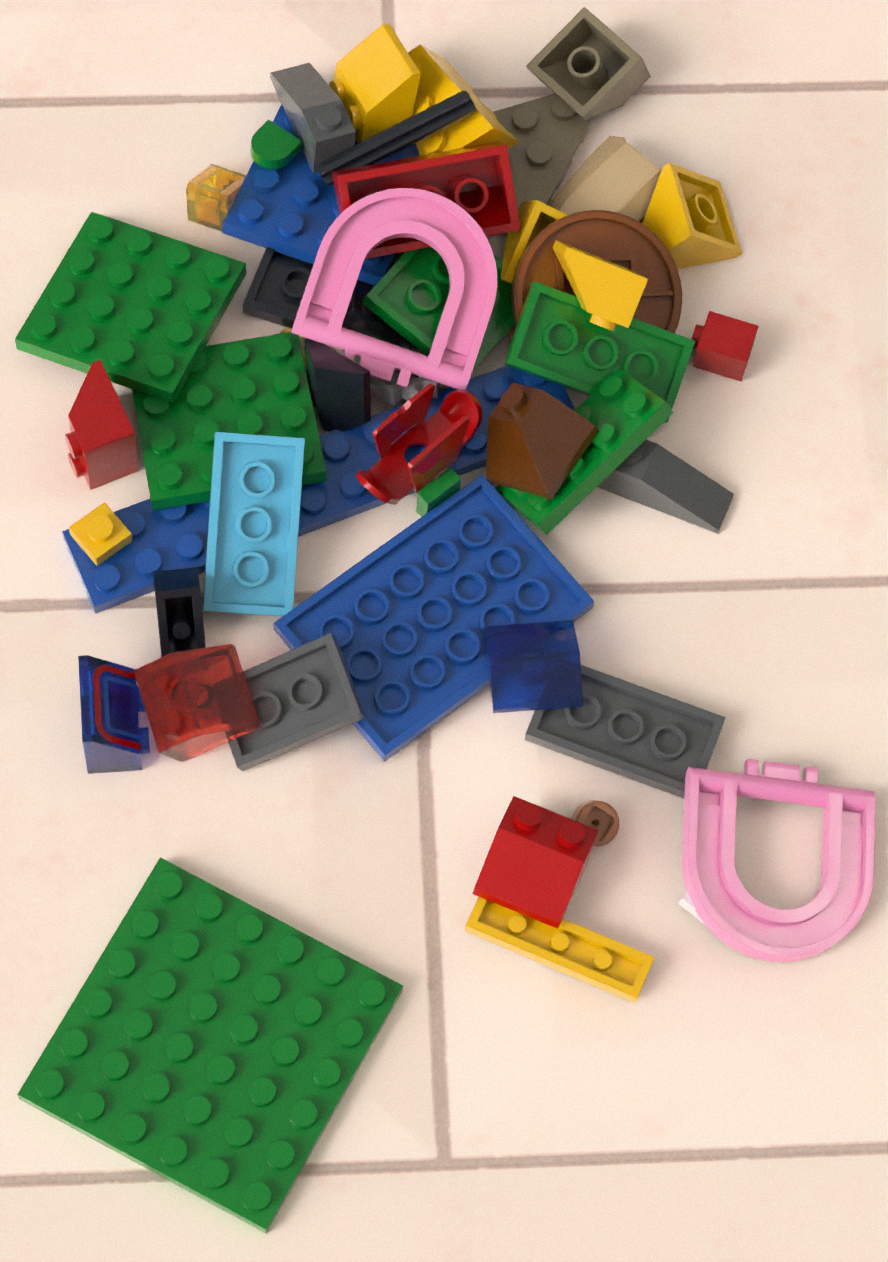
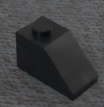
M198 567L154 571L153 577L163 674L208 670Z

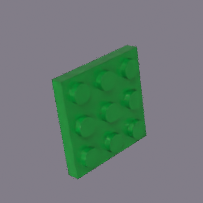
M432 247L406 251L371 289L362 302L426 356L429 355L449 293L450 279L446 264L439 253ZM495 255L497 268L496 298L472 373L515 324L511 304L512 284L501 280L503 261Z

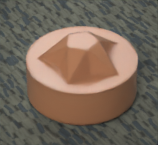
M589 800L580 804L573 813L572 820L599 830L594 843L596 847L610 843L618 833V814L606 802Z

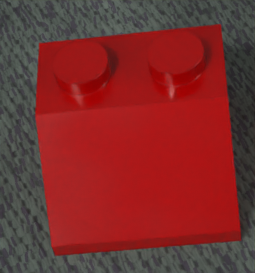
M101 360L95 361L91 364L68 414L70 433L65 434V439L71 452L67 455L72 470L77 478L85 477L90 490L139 471L134 429Z
M513 796L497 829L472 894L558 929L588 864L599 830Z

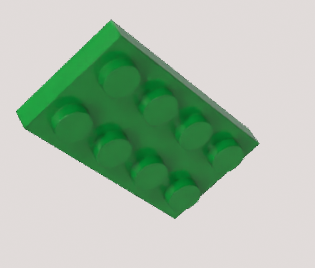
M536 281L531 283L504 365L590 396L605 379L610 377L619 368L666 401L669 407L673 409L695 343L694 340L632 318L629 328L617 324L614 331L608 330L590 322L592 314L582 309L576 296Z
M619 368L610 377L605 379L579 407L573 410L593 423L599 432L551 500L500 485L494 487L512 508L546 535L674 413L666 401Z

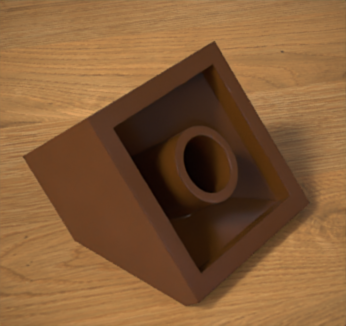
M512 382L488 416L486 478L490 483L551 500L599 430L593 423L544 390Z

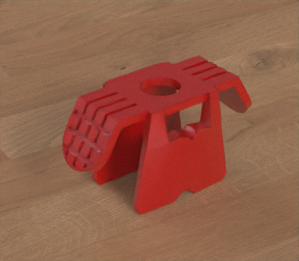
M430 383L420 390L374 430L372 435L381 460L369 470L360 469L356 474L358 481L379 500L387 504L396 505L412 490L418 493L423 487L453 466L458 459L461 448L473 438L482 421L480 403L472 393L462 389L453 391L447 395L440 409L425 421L435 386ZM413 445H423L426 447L407 463L404 455L409 447Z

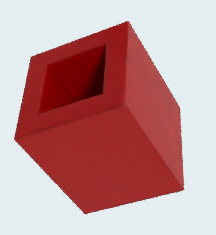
M709 311L705 325L696 324L691 340L695 341L692 350L696 351L692 367L742 382L759 326Z

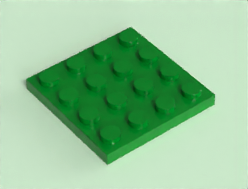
M91 211L15 338L17 350L84 373H88L93 362L101 360L111 382L174 403L247 274L246 263Z
M286 332L206 346L174 403L132 389L153 511L210 501L215 432L305 438L302 485L327 481L326 467L299 335Z

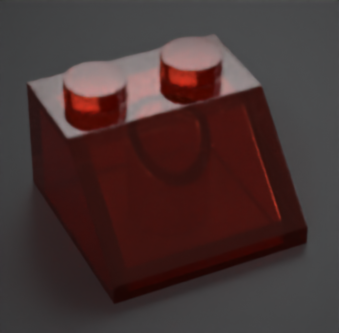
M227 644L173 652L133 670L158 753L184 762L261 728L235 645Z

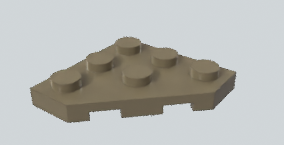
M556 94L493 111L497 116L496 119L519 141L518 144L508 149L517 210H519L522 201L538 200L546 205L549 204L553 194L559 188L572 164V159L580 143H583L589 131L590 120H583Z

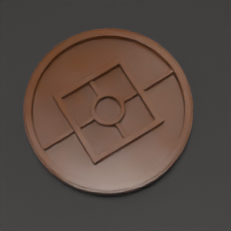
M589 210L562 217L548 225L531 240L517 263L511 287L512 312L516 326L531 283L534 281L576 296L553 250L555 240H558L631 269L648 278L633 318L675 333L678 327L682 309V287L674 259L654 232L626 215L605 210Z

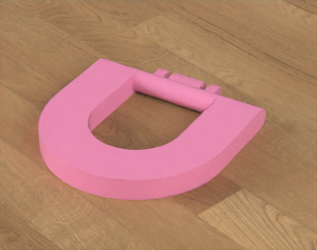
M395 188L368 195L345 209L326 232L319 247L291 333L345 351L344 356L352 361L355 356L360 357L359 365L369 370L371 377L390 383L394 370H398L400 374L396 385L407 388L410 376L414 374L458 390H466L493 310L497 292V268L490 243L481 227L463 208L436 193L414 188ZM394 238L420 240L430 245L439 253L448 269L450 279L449 293L428 356L342 327L365 258L376 246Z
M747 759L745 761L744 774L688 767L685 777L682 873L686 891L688 890L689 896L696 908L695 911L707 928L736 951L770 962L785 963L810 959L826 952L839 943L860 921L872 893L875 850V792L817 784L819 772L818 768L806 766L803 780L800 779V765L765 761L762 764V775L758 774L759 761L755 759ZM737 796L822 807L821 880L818 891L811 902L794 909H777L762 904L743 887L735 868Z

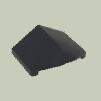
M308 338L305 339L306 375L315 417L319 426L328 432L335 429L345 431L371 421L370 371L323 343Z

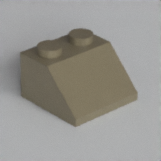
M585 7L526 65L527 69L583 120L623 106L651 77L643 58Z

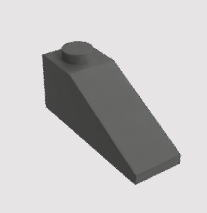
M310 62L270 72V79L297 138L302 141V150L313 174L319 172V163L355 145L356 130L342 100Z
M647 439L597 486L717 534L734 496V493L659 444Z

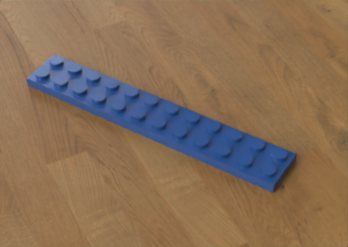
M508 366L470 379L466 391L472 393L479 401L482 409V421L473 438L461 448L456 463L449 469L452 468L460 476L486 466L488 416L512 382L544 390L574 410L575 408L565 388ZM448 387L438 391V397H432L425 421L440 409L448 394L458 389ZM404 404L371 416V421L345 431L335 429L319 435L327 481L302 485L298 537L386 504L371 494L358 481L356 474L360 469L369 470L381 460L378 456L372 434L378 426ZM423 445L409 447L404 455L407 463L426 447ZM412 490L408 495L415 493V491ZM147 499L115 511V515L132 533V542L98 566L95 565L73 539L69 529L62 531L64 542L95 614L154 592V571L198 567V574L204 573L210 501L153 511L151 499Z

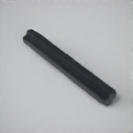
M461 91L319 163L318 170L320 176L327 186L334 185L333 171L375 164L474 114L476 107L470 94L467 91Z

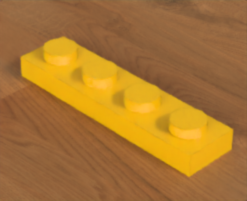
M478 897L465 926V931L635 1004L655 958L568 920L562 919L557 929L481 897Z

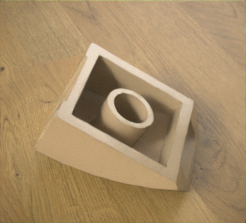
M609 136L575 171L548 206L567 215L589 210L611 211L626 215L642 223L662 168H658L628 144L624 137Z

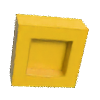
M105 502L69 527L70 535L96 566L132 542V533Z

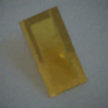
M211 164L192 178L186 188L188 220L223 232V222L246 175Z

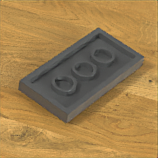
M556 656L526 731L525 741L684 799L685 777L688 767L707 769L726 717Z

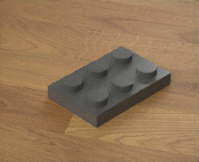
M332 633L209 686L236 766L241 771H245L366 718L338 641Z

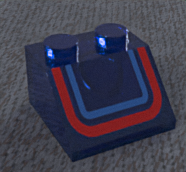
M88 655L78 656L82 743L88 774L142 770V755L150 754L149 727H140L139 712H148L146 685H138L136 669Z

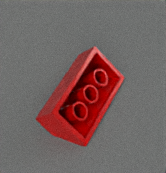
M500 141L332 172L339 215L353 203L373 193L395 188H414L433 192L453 201L477 222L486 236L521 230L507 145ZM394 238L376 246L365 259L431 246L413 238Z

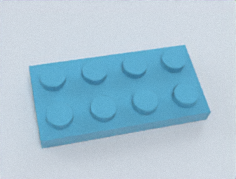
M215 432L203 611L284 616L293 609L305 438Z

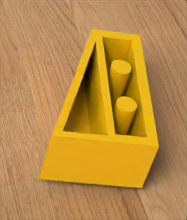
M421 44L408 52L421 73L412 116L461 91H467L470 94L476 107L474 114L415 143L419 155L497 141L506 144L507 149L519 143L513 134L508 132L496 119L497 116L491 109L486 107L474 94L475 91L447 59Z

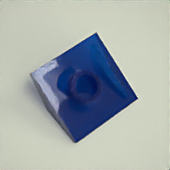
M573 620L484 627L493 713L583 706L580 651Z

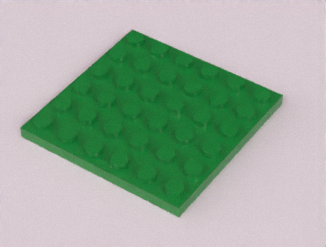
M160 857L17 1095L21 1101L267 1234L403 991V985Z

